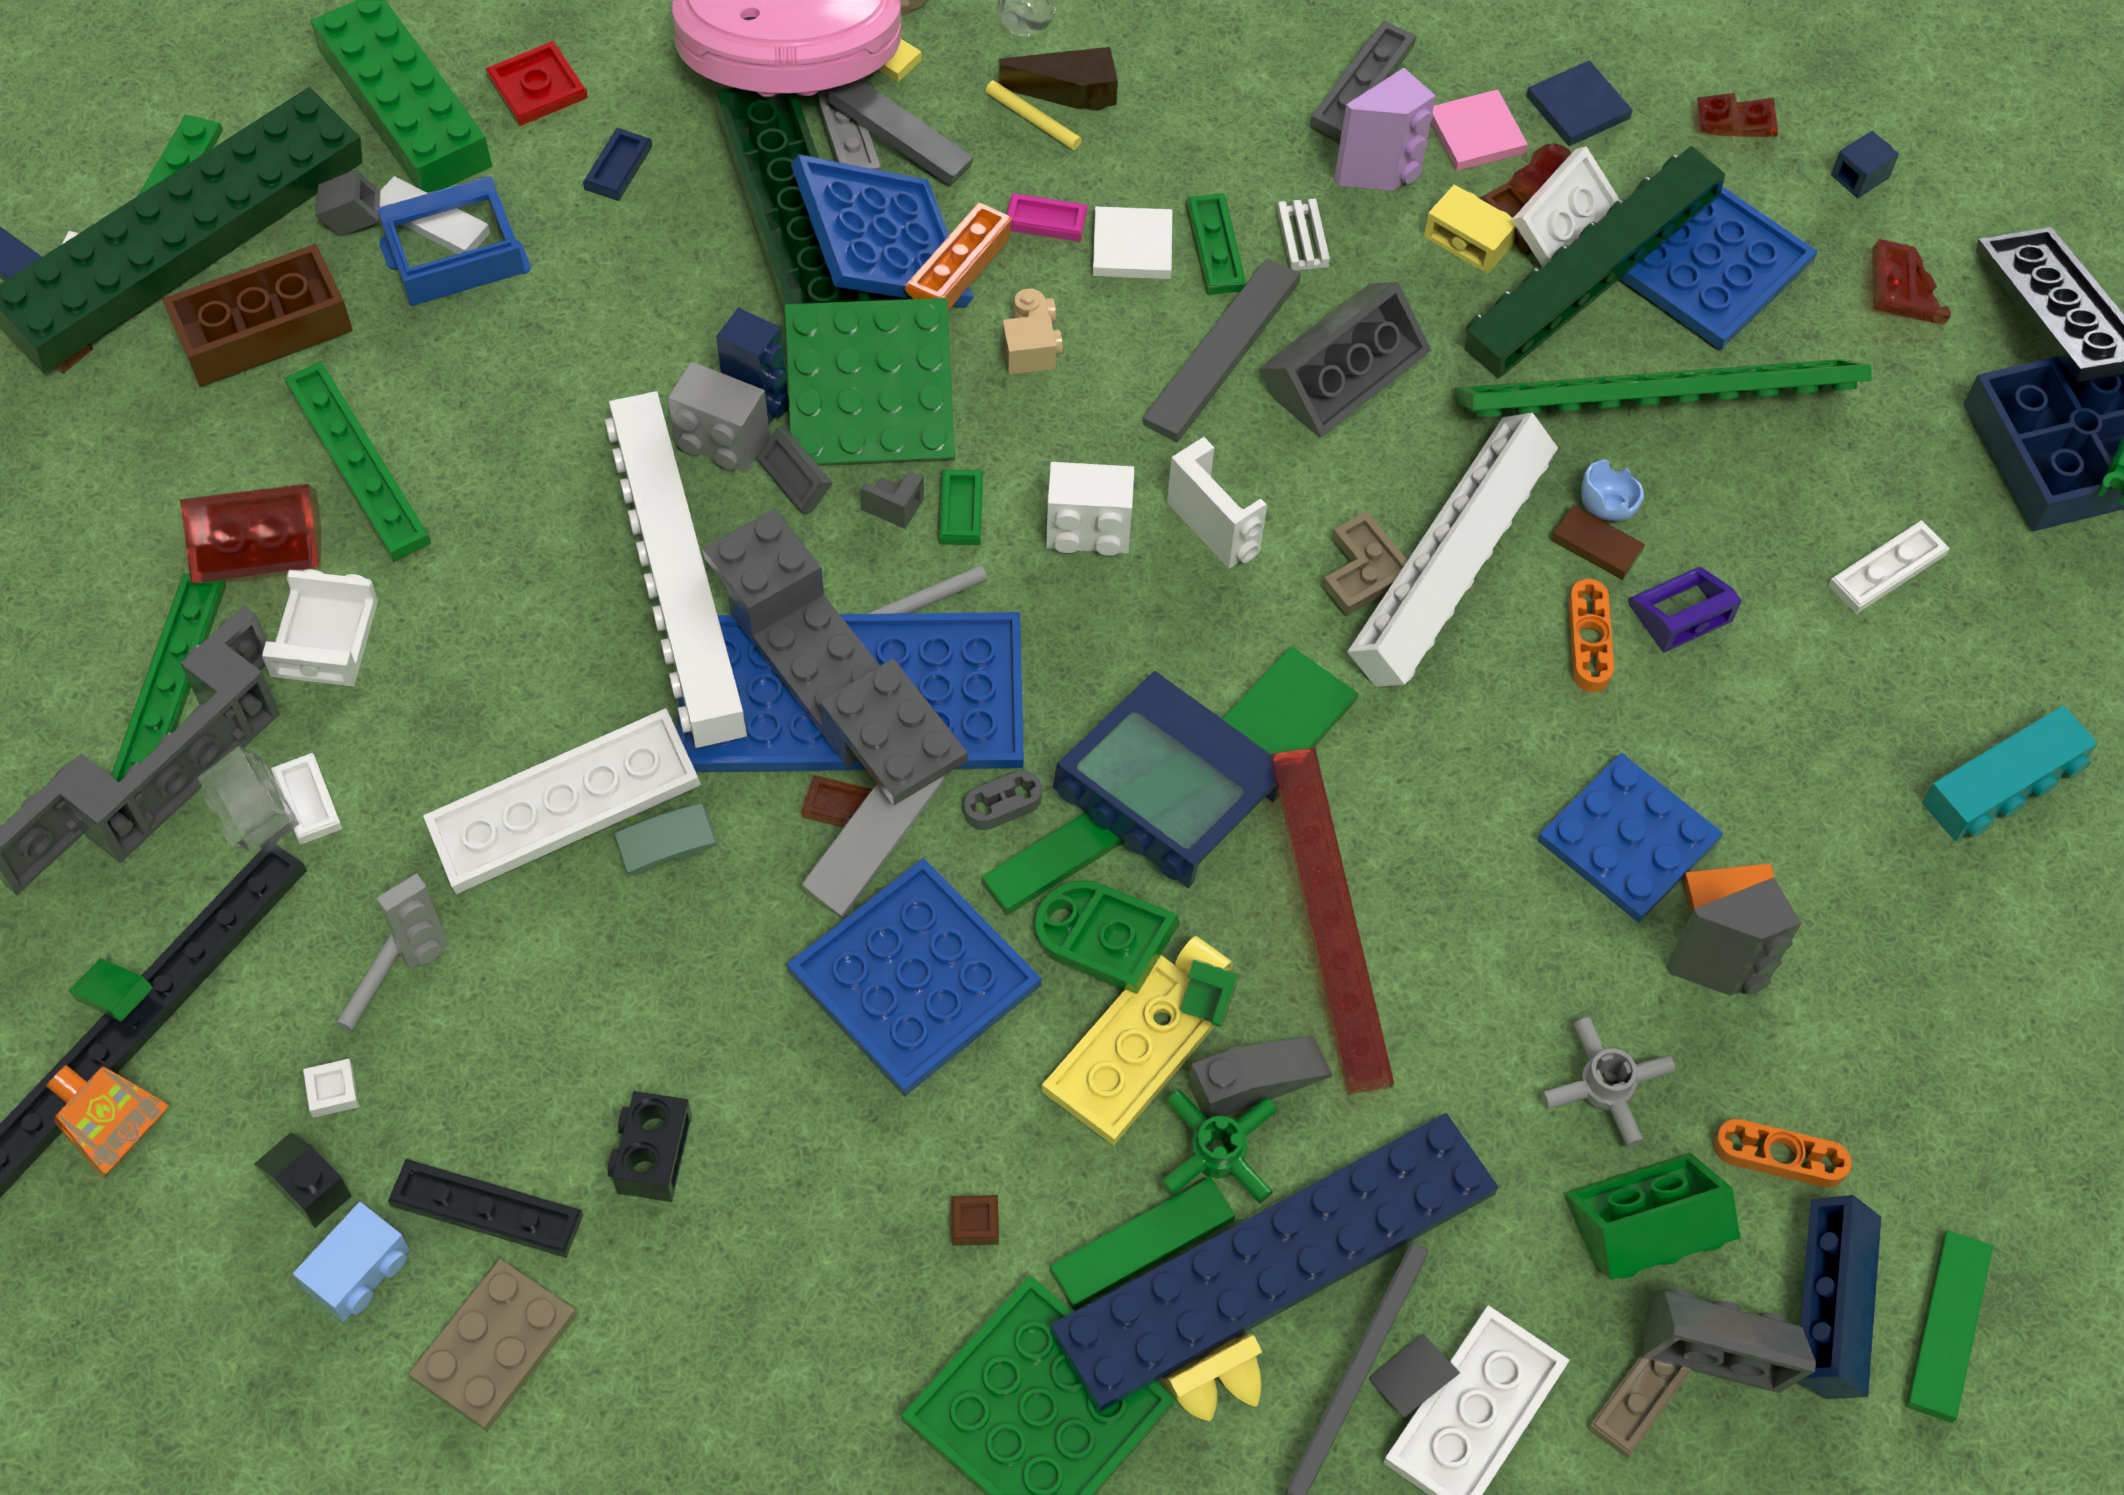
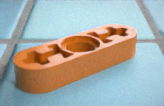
M1583 579L1573 586L1568 600L1572 673L1574 682L1578 687L1587 692H1599L1609 685L1614 672L1609 593L1601 582L1593 579ZM1584 594L1590 595L1591 600L1595 601L1591 614L1585 615L1587 602L1586 599L1582 598ZM1586 628L1594 629L1600 633L1602 640L1597 643L1586 642L1581 638L1579 632ZM1590 656H1596L1595 670L1600 673L1599 677H1592L1590 670H1587Z
M1742 1119L1726 1121L1714 1138L1716 1154L1722 1161L1730 1165L1826 1188L1839 1185L1849 1173L1852 1165L1850 1154L1839 1143ZM1733 1133L1740 1135L1741 1143L1746 1144L1740 1151L1734 1150L1733 1142L1728 1140ZM1760 1138L1764 1140V1143L1760 1148L1759 1157L1754 1155L1758 1149L1755 1145ZM1776 1143L1787 1145L1794 1154V1161L1789 1164L1777 1162L1771 1156L1770 1146ZM1806 1149L1810 1151L1809 1155L1807 1156V1159L1810 1161L1807 1164V1166L1803 1168L1800 1165L1805 1158ZM1825 1155L1832 1157V1165L1837 1166L1832 1173L1825 1172V1165L1819 1162Z

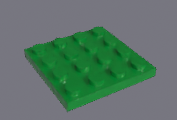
M947 298L785 304L790 433L818 466L955 460Z
M1029 1275L901 1414V1421L985 1495H1096L1173 1407L1176 1398L1160 1384L1154 1382L1099 1413L1050 1333L1051 1324L1072 1314L1074 1311L1034 1277Z

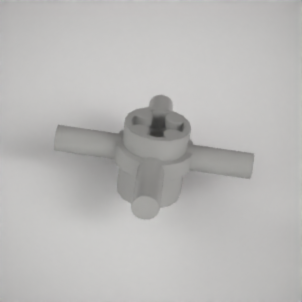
M1591 1018L1580 1019L1574 1023V1027L1589 1062L1582 1071L1580 1081L1541 1092L1543 1105L1546 1109H1551L1586 1099L1596 1109L1611 1111L1626 1147H1635L1644 1140L1628 1102L1635 1093L1637 1083L1674 1073V1061L1670 1055L1636 1064L1632 1057L1622 1050L1615 1048L1604 1050ZM1605 1079V1081L1608 1083H1614L1616 1082V1080H1618L1619 1084H1613V1086H1610L1604 1083L1603 1080Z

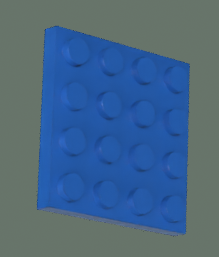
M798 154L791 167L834 286L913 299L905 291V285L949 236L929 181L927 179ZM970 287L964 291L952 306L964 308L968 306L974 298Z
M1722 187L1719 198L1625 274L1621 280L1721 350L1814 261L1817 250Z
M922 858L787 963V970L790 975L904 1097L1041 987L1042 978L925 858Z

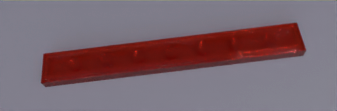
M1316 748L1272 754L1271 763L1347 1093L1351 1095L1391 1088L1394 1085V1079Z

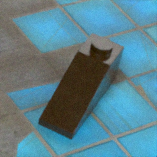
M1110 47L999 59L998 83L1013 93L1076 109H1103L1107 106L1117 105L1118 79Z

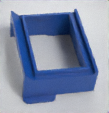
M492 175L377 208L385 234L379 241L388 268L398 270L410 306L515 275L526 274L531 269L522 243L516 241L496 191ZM489 199L504 241L409 268L394 226Z

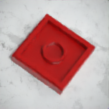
M554 41L485 68L488 79L519 127L588 98L587 90Z

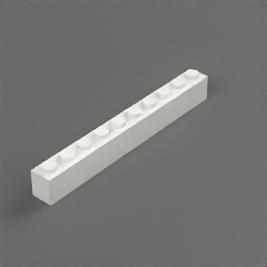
M655 391L609 401L612 418L605 419L610 443L618 442L619 448L612 449L617 473L626 472L627 478L621 479L620 483L625 504H634L635 509L628 511L633 535H642L643 541L636 542L641 567L649 565L651 573L644 574L649 599L658 598L659 605L652 607L658 632L666 630L668 638L660 641L666 665L674 663L676 672L669 673L675 699L683 697L685 706L678 707L683 733L692 732L696 748L747 737L743 709L658 392Z

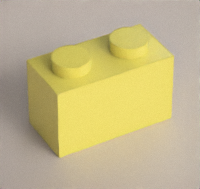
M1454 184L1428 213L1424 237L1489 274L1513 246L1517 227L1509 214L1496 209L1473 193L1467 192Z

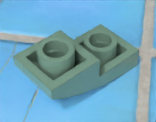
M703 803L650 818L614 833L626 871L633 876L671 859L681 862L718 845L706 805Z

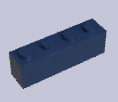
M1854 1195L1811 1199L1800 1326L1804 1329L1816 1361L1814 1373L1799 1382L1825 1399L1868 1397L1881 1216Z

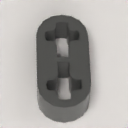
M1018 771L974 788L966 795L964 800L965 820L975 829L988 830L1033 812L1041 804V780L1031 772ZM1022 786L1025 791L1030 790V798L1024 799L1021 794L1015 795L1016 787ZM983 802L986 807L991 806V813L984 815L981 810L976 811V803Z

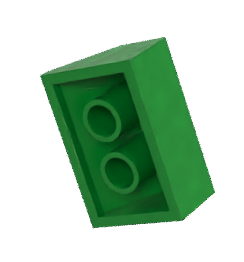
M1692 1153L1564 1192L1566 1202L1593 1263L1610 1280L1630 1278L1635 1276L1638 1271L1659 1264H1674L1681 1257L1700 1251L1717 1250L1724 1243L1740 1239L1733 1188Z

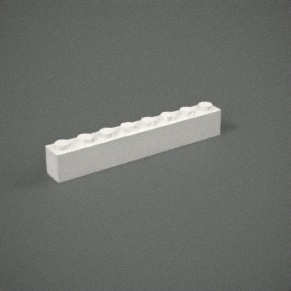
M1533 413L1508 416L1501 419L1349 648L1348 654L1373 685L1377 687L1405 685L1414 676L1415 668L1425 653L1434 645L1437 634L1445 622L1454 614V608L1465 591L1472 586L1474 577L1483 563L1492 555L1493 548L1502 534L1511 526L1514 515L1529 498L1530 491L1540 475L1547 470L1549 461L1558 447Z

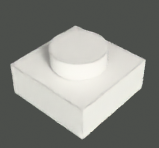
M350 1059L303 1069L309 1111L313 1118L359 1107L354 1070Z

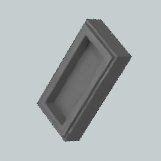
M776 428L757 457L758 461L802 513L813 512L833 483L787 428Z

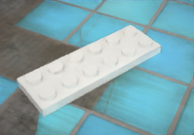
M665 708L425 814L423 817L451 887L458 894L696 788L701 783L672 719Z

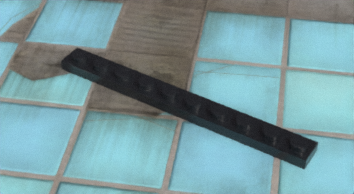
M270 840L141 975L153 988L127 1017L120 1022L104 1014L0 1123V1198L62 1133L55 1124L54 1118L67 1103L46 1086L49 1081L65 1065L69 1066L86 1082L102 1066L117 1074L307 872L303 862Z

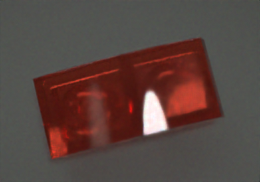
M1735 93L1697 98L1701 132L1718 136L1737 137L1778 136L1774 98L1736 102Z
M1555 143L1542 146L1534 151L1527 166L1514 173L1509 186L1532 198L1571 155V151Z

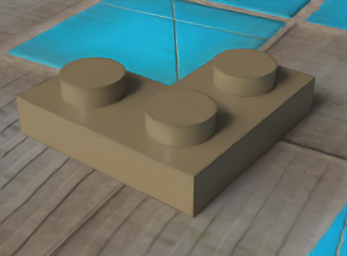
M1365 511L1333 529L1332 539L1351 562L1325 576L1323 587L1346 616L1385 595L1408 559L1368 511Z

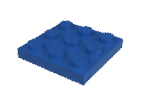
M1621 752L1539 834L1537 841L1640 923L1682 880L1685 872H1689L1721 839L1723 832Z

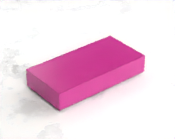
M1012 193L1007 215L1013 218L1010 231L1081 242L1088 205Z

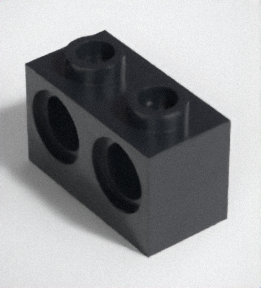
M633 1091L630 1107L623 1106L619 1117L618 1133L623 1134L619 1150H612L608 1163V1177L613 1178L617 1194L667 1202L673 1201L692 1118L688 1099ZM651 1119L665 1121L659 1129L654 1131L642 1128ZM651 1162L655 1164L653 1169L646 1174H635L632 1172L638 1163Z

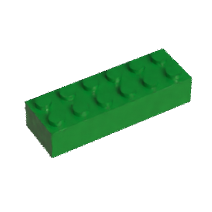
M355 0L310 20L319 52L415 187L427 193L448 188L492 167L485 135L386 0Z

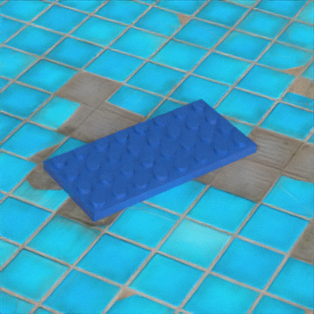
M1020 612L840 614L880 666L894 658L967 751L968 761L956 769L1023 768ZM717 615L743 709L747 737L696 748L692 732L683 733L678 713L677 733L695 772L866 770L859 760L846 767L731 615ZM683 697L678 698V707L685 706Z

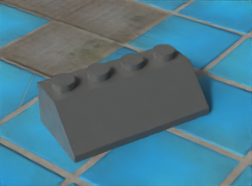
M1370 283L1265 363L1259 370L1275 401L1316 436L1322 437L1430 352L1431 348L1399 283Z

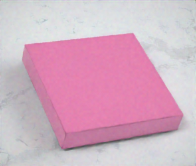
M1499 90L1435 105L1433 108L1431 124L1456 171L1526 153L1528 144Z

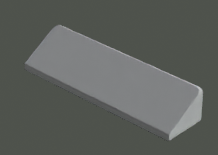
M942 776L896 805L891 803L882 789L876 784L804 880L802 887L807 896L839 917L844 918L945 782V778Z

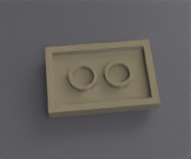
M499 1259L408 1375L418 1385L488 1432L576 1318L577 1312L574 1308L514 1267Z

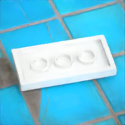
M1488 1305L1450 1361L1460 1374L1421 1404L1386 1456L1383 1464L1428 1495H1483L1570 1360Z

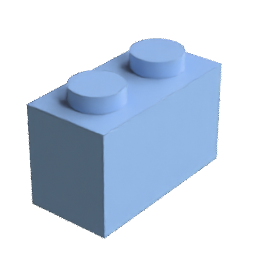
M359 1202L292 1274L306 1293L344 1322L351 1313L356 1315L366 1308L373 1297V1289L384 1277L391 1278L399 1272L406 1261V1253L409 1251V1248L401 1233L362 1202Z

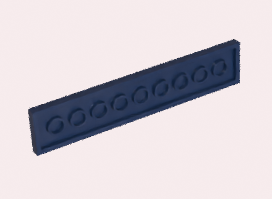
M1444 1113L1051 1324L1050 1333L1100 1413L1494 1196L1499 1187L1449 1115Z

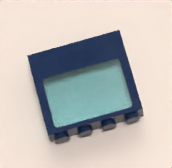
M1154 671L1057 763L1053 788L1063 800L1077 805L1089 814L1099 827L1109 829L1125 841L1128 848L1134 853L1142 854L1156 864L1166 877L1177 880L1189 889L1194 884L1198 865L1265 797L1274 802L1284 791L1290 768L1158 672Z

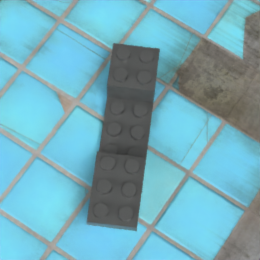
M776 508L703 548L705 560L727 587L731 616L846 767L859 760L893 805L898 804L968 761L967 751L894 658L880 666L824 595L822 567Z
M244 605L234 615L225 618L218 629L202 644L196 645L189 651L186 658L180 664L199 705L178 729L165 735L159 742L158 747L142 762L134 764L120 782H117L81 753L71 763L62 766L46 786L37 794L29 796L23 802L21 808L3 825H0V879L15 895L22 892L83 834L116 861L122 863L280 715L261 671L266 666L262 654L267 639L257 614Z

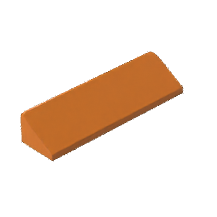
M978 203L905 285V291L913 299L947 298L949 310L1004 246L1010 235L1013 218Z

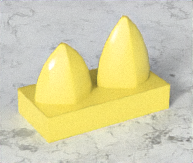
M1243 1333L1160 1379L1163 1388L1176 1397L1181 1406L1191 1415L1211 1421L1217 1406V1387L1214 1379L1216 1377H1219L1226 1389L1237 1399L1253 1407L1258 1406L1261 1395V1374L1256 1356L1262 1353L1254 1335Z

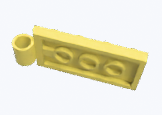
M1194 936L1185 945L1175 965L1161 955L1138 994L1124 990L1042 1084V1093L1113 1146L1215 1027L1209 1021L1181 1011V1005L1190 981L1188 975L1193 960L1198 959L1227 970H1231L1233 962L1198 936ZM1162 1012L1168 1014L1171 1021L1167 1025H1158L1153 1017L1157 1013Z

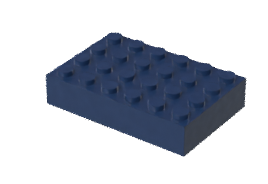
M2056 356L1977 375L1963 404L2032 531L2124 509V505L2118 504L2121 493L2116 488H2108L2103 497L2099 496L2097 492L2103 478L2108 474V469L2117 448L2124 437V374L2098 378L2093 381L2077 382L2059 357Z

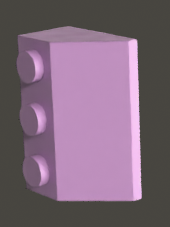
M1402 68L1346 104L1334 182L1339 186L1393 191L1403 183L1410 184L1414 182L1421 174L1424 153L1428 144L1427 138L1430 123L1433 119L1432 113L1436 95L1405 68Z

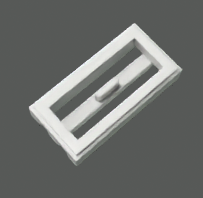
M1316 198L1308 199V204L1303 205L1301 200H1293L1292 206H1287L1286 201L1278 202L1277 213L1290 269L1296 271L1329 267L1330 257ZM1304 214H1309L1318 259H1314ZM1291 215H1295L1305 260H1299L1289 218Z

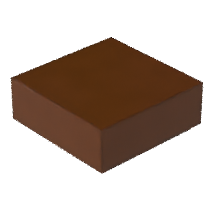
M998 1195L951 1196L952 1246L999 1245Z

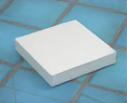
M1095 206L1093 276L1171 279L1172 209Z

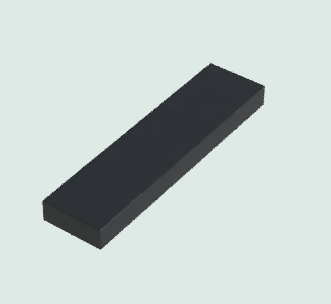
M408 1159L404 1162L388 1200L389 1205L394 1208L564 1258L568 1256L583 1217V1212L580 1209Z

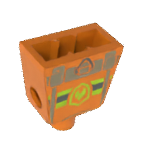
M65 1065L46 1085L67 1103L55 1116V1124L93 1170L103 1179L169 1107L164 1101L103 1066L86 1082L69 1066Z

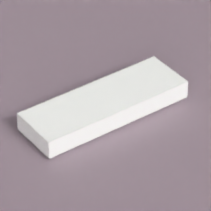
M394 176L380 191V207L428 193ZM458 208L400 224L456 254L477 249L490 234L487 223Z
M1921 520L1831 578L1828 586L1857 614L1945 557L1950 548Z

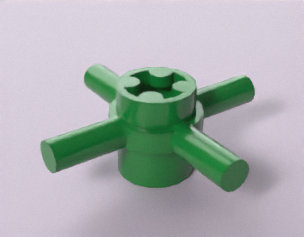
M1180 1089L1175 1091L1167 1099V1103L1194 1131V1136L1191 1144L1192 1156L1161 1180V1184L1166 1192L1174 1195L1201 1172L1215 1179L1226 1178L1233 1174L1259 1204L1268 1199L1273 1190L1244 1159L1248 1148L1246 1136L1277 1112L1275 1104L1266 1097L1237 1121L1226 1116H1213L1207 1119ZM1214 1140L1224 1141V1146L1229 1149L1230 1153L1227 1154V1150L1222 1146L1216 1147L1213 1153L1207 1147L1212 1145Z

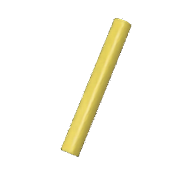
M992 80L987 85L986 94L1074 151L1081 144L1082 138L1001 84Z

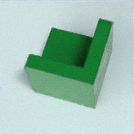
M1198 959L1193 960L1188 975L1190 981L1181 1005V1011L1209 1021L1212 1025L1222 1027L1241 974Z

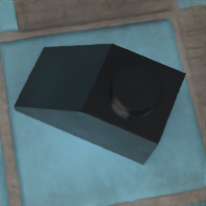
M292 1133L288 1134L254 1163L258 1170L314 1228L352 1197L342 1177L311 1145Z

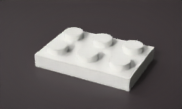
M1585 146L1577 148L1513 217L1512 221L1543 267L1551 261L1552 256L1561 246L1565 244L1569 246L1578 239L1582 230L1589 223H1597L1605 217L1610 207L1619 200V197L1589 149Z

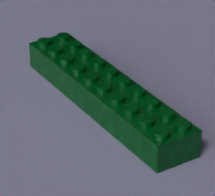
M309 86L0 283V329L43 374L315 196L319 184L346 174L362 164L360 136Z

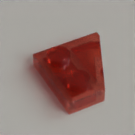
M1878 239L1872 248L1873 309L1931 323L1946 324L1951 317V311L1948 306L1941 307L1934 296L1933 291L1937 285L1931 274L1924 269L1923 260L1916 247Z

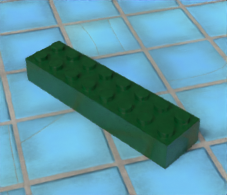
M735 87L716 91L719 124L784 318L785 304L870 301L866 291L834 286L793 173L791 164L798 154L819 158L797 94L778 93L774 96H762L756 91Z

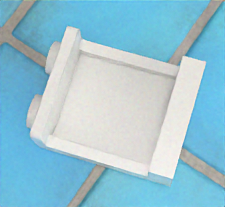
M1203 437L1171 457L1167 503L1225 566L1230 569L1240 561L1242 563L1251 561L1260 552L1267 504L1262 499H1259L1247 508L1241 509L1211 477L1214 447Z
M313 569L304 571L289 570L286 579L290 587V594L276 642L266 641L262 654L270 677L355 686L378 603L372 581L356 574L340 576L323 574Z

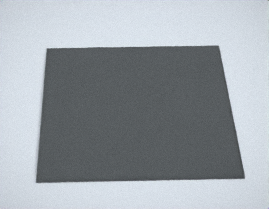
M1423 1334L1369 1376L1368 1379L1403 1417H1406L1459 1375L1460 1372Z

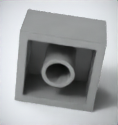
M691 361L668 397L675 444L690 455L700 454L713 459L719 466L725 469L733 470L735 468L748 473L770 438L765 390Z

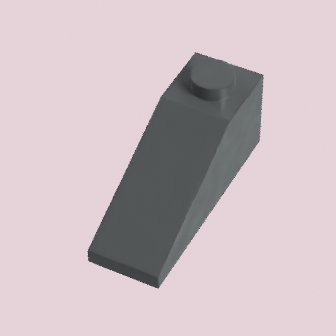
M1312 1035L1237 1047L1192 1063L1188 1085L1201 1113L1207 1119H1210L1213 1116L1232 1115L1256 1106L1266 1097L1272 1100L1328 1079L1332 1076V1073Z

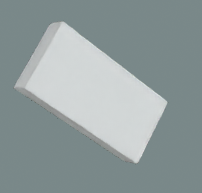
M313 753L271 768L300 845L342 829Z

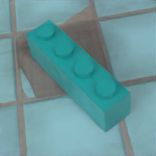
M2063 705L1933 783L1922 804L1955 842L1967 834L1975 838L1984 833L1994 823L1992 819L2003 814L2008 818L2018 812L2026 804V798L2033 794L2038 798L2048 794L2058 785V779L2067 774L2070 778H2074L2082 773L2091 764L2088 757L2098 742Z

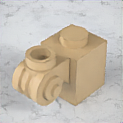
M1023 289L1015 296L1014 318L1003 320L1002 343L1008 374L1056 369V354L1063 352L1060 329L1053 330L1052 322H1056L1054 299H1045L1044 295L1035 289Z

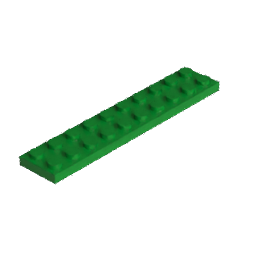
M1832 359L1455 387L1456 404L1468 408V413H1477L1478 417L1500 416L1501 408L1517 410L1518 414L1540 413L1541 405L1556 407L1558 411L1580 410L1582 402H1585V404H1596L1597 408L1621 406L1622 399L1624 401H1636L1637 405L1659 404L1660 397L1662 396L1663 398H1675L1676 402L1699 401L1700 394L1715 395V399L1739 398V391L1745 393L1754 392V396H1773L1779 394V388L1782 390H1793L1794 393L1818 392V385L1820 387H1832L1833 390L1857 389V382L1872 381L1871 364L1847 359Z

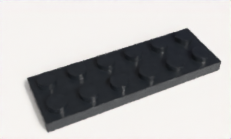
M2052 227L1978 239L1977 254L2077 382L2093 381L2098 378L2124 374V314Z

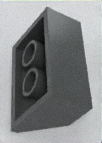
M1771 878L1693 909L1666 968L1671 975L1729 996L1744 990L1748 995L1763 990L1771 983L1770 978L1774 971L1782 964L1781 959L1786 950L1792 946V939L1802 923L1775 878Z
M1668 1289L1648 1303L1641 1358L1671 1364L1679 1368H1689L1702 1374L1777 1393L1784 1391L1814 1373L1816 1361L1803 1327L1786 1323V1318L1779 1314L1759 1313L1755 1315L1740 1311L1741 1307L1736 1303L1729 1301L1705 1302L1695 1299V1294L1683 1289Z

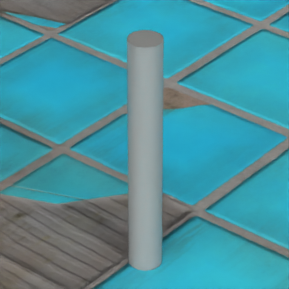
M979 565L868 614L912 613L986 581V572L982 565Z
M391 934L338 1018L336 1024L340 1028L349 1032L353 1031L399 956Z

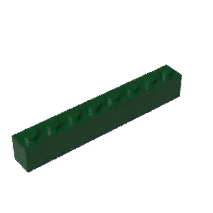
M1692 145L1682 154L1672 155L1665 162L1660 172L1652 178L1650 176L1644 178L1638 184L1634 193L1627 199L1617 200L1610 207L1605 217L1597 223H1589L1582 230L1578 239L1569 246L1567 244L1561 246L1554 253L1551 261L1541 269L1537 267L1529 272L1523 284L1513 292L1509 290L1502 294L1496 301L1495 306L1485 315L1478 314L1466 328L1464 350L1499 379L1719 198L1726 173Z

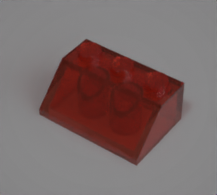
M309 484L180 499L190 581L192 584L283 573L289 570L299 571L320 568L321 520L317 490Z

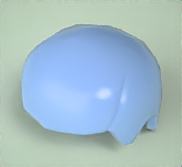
M1603 459L1591 463L1584 474L1581 484L1582 503L1589 513L1607 521H1625L1637 514L1644 500V492L1641 483L1631 476L1628 468L1614 471L1610 468L1609 460Z

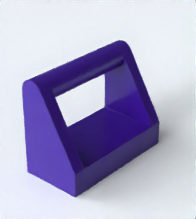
M1702 567L1690 570L1628 599L1629 606L1663 653L1733 622L1742 602L1731 586ZM1697 585L1707 598V600L1671 616H1668L1654 606Z

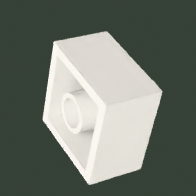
M1051 462L1046 549H1056L1062 553H1073L1077 550L1097 551L1107 556L1129 553L1134 467Z

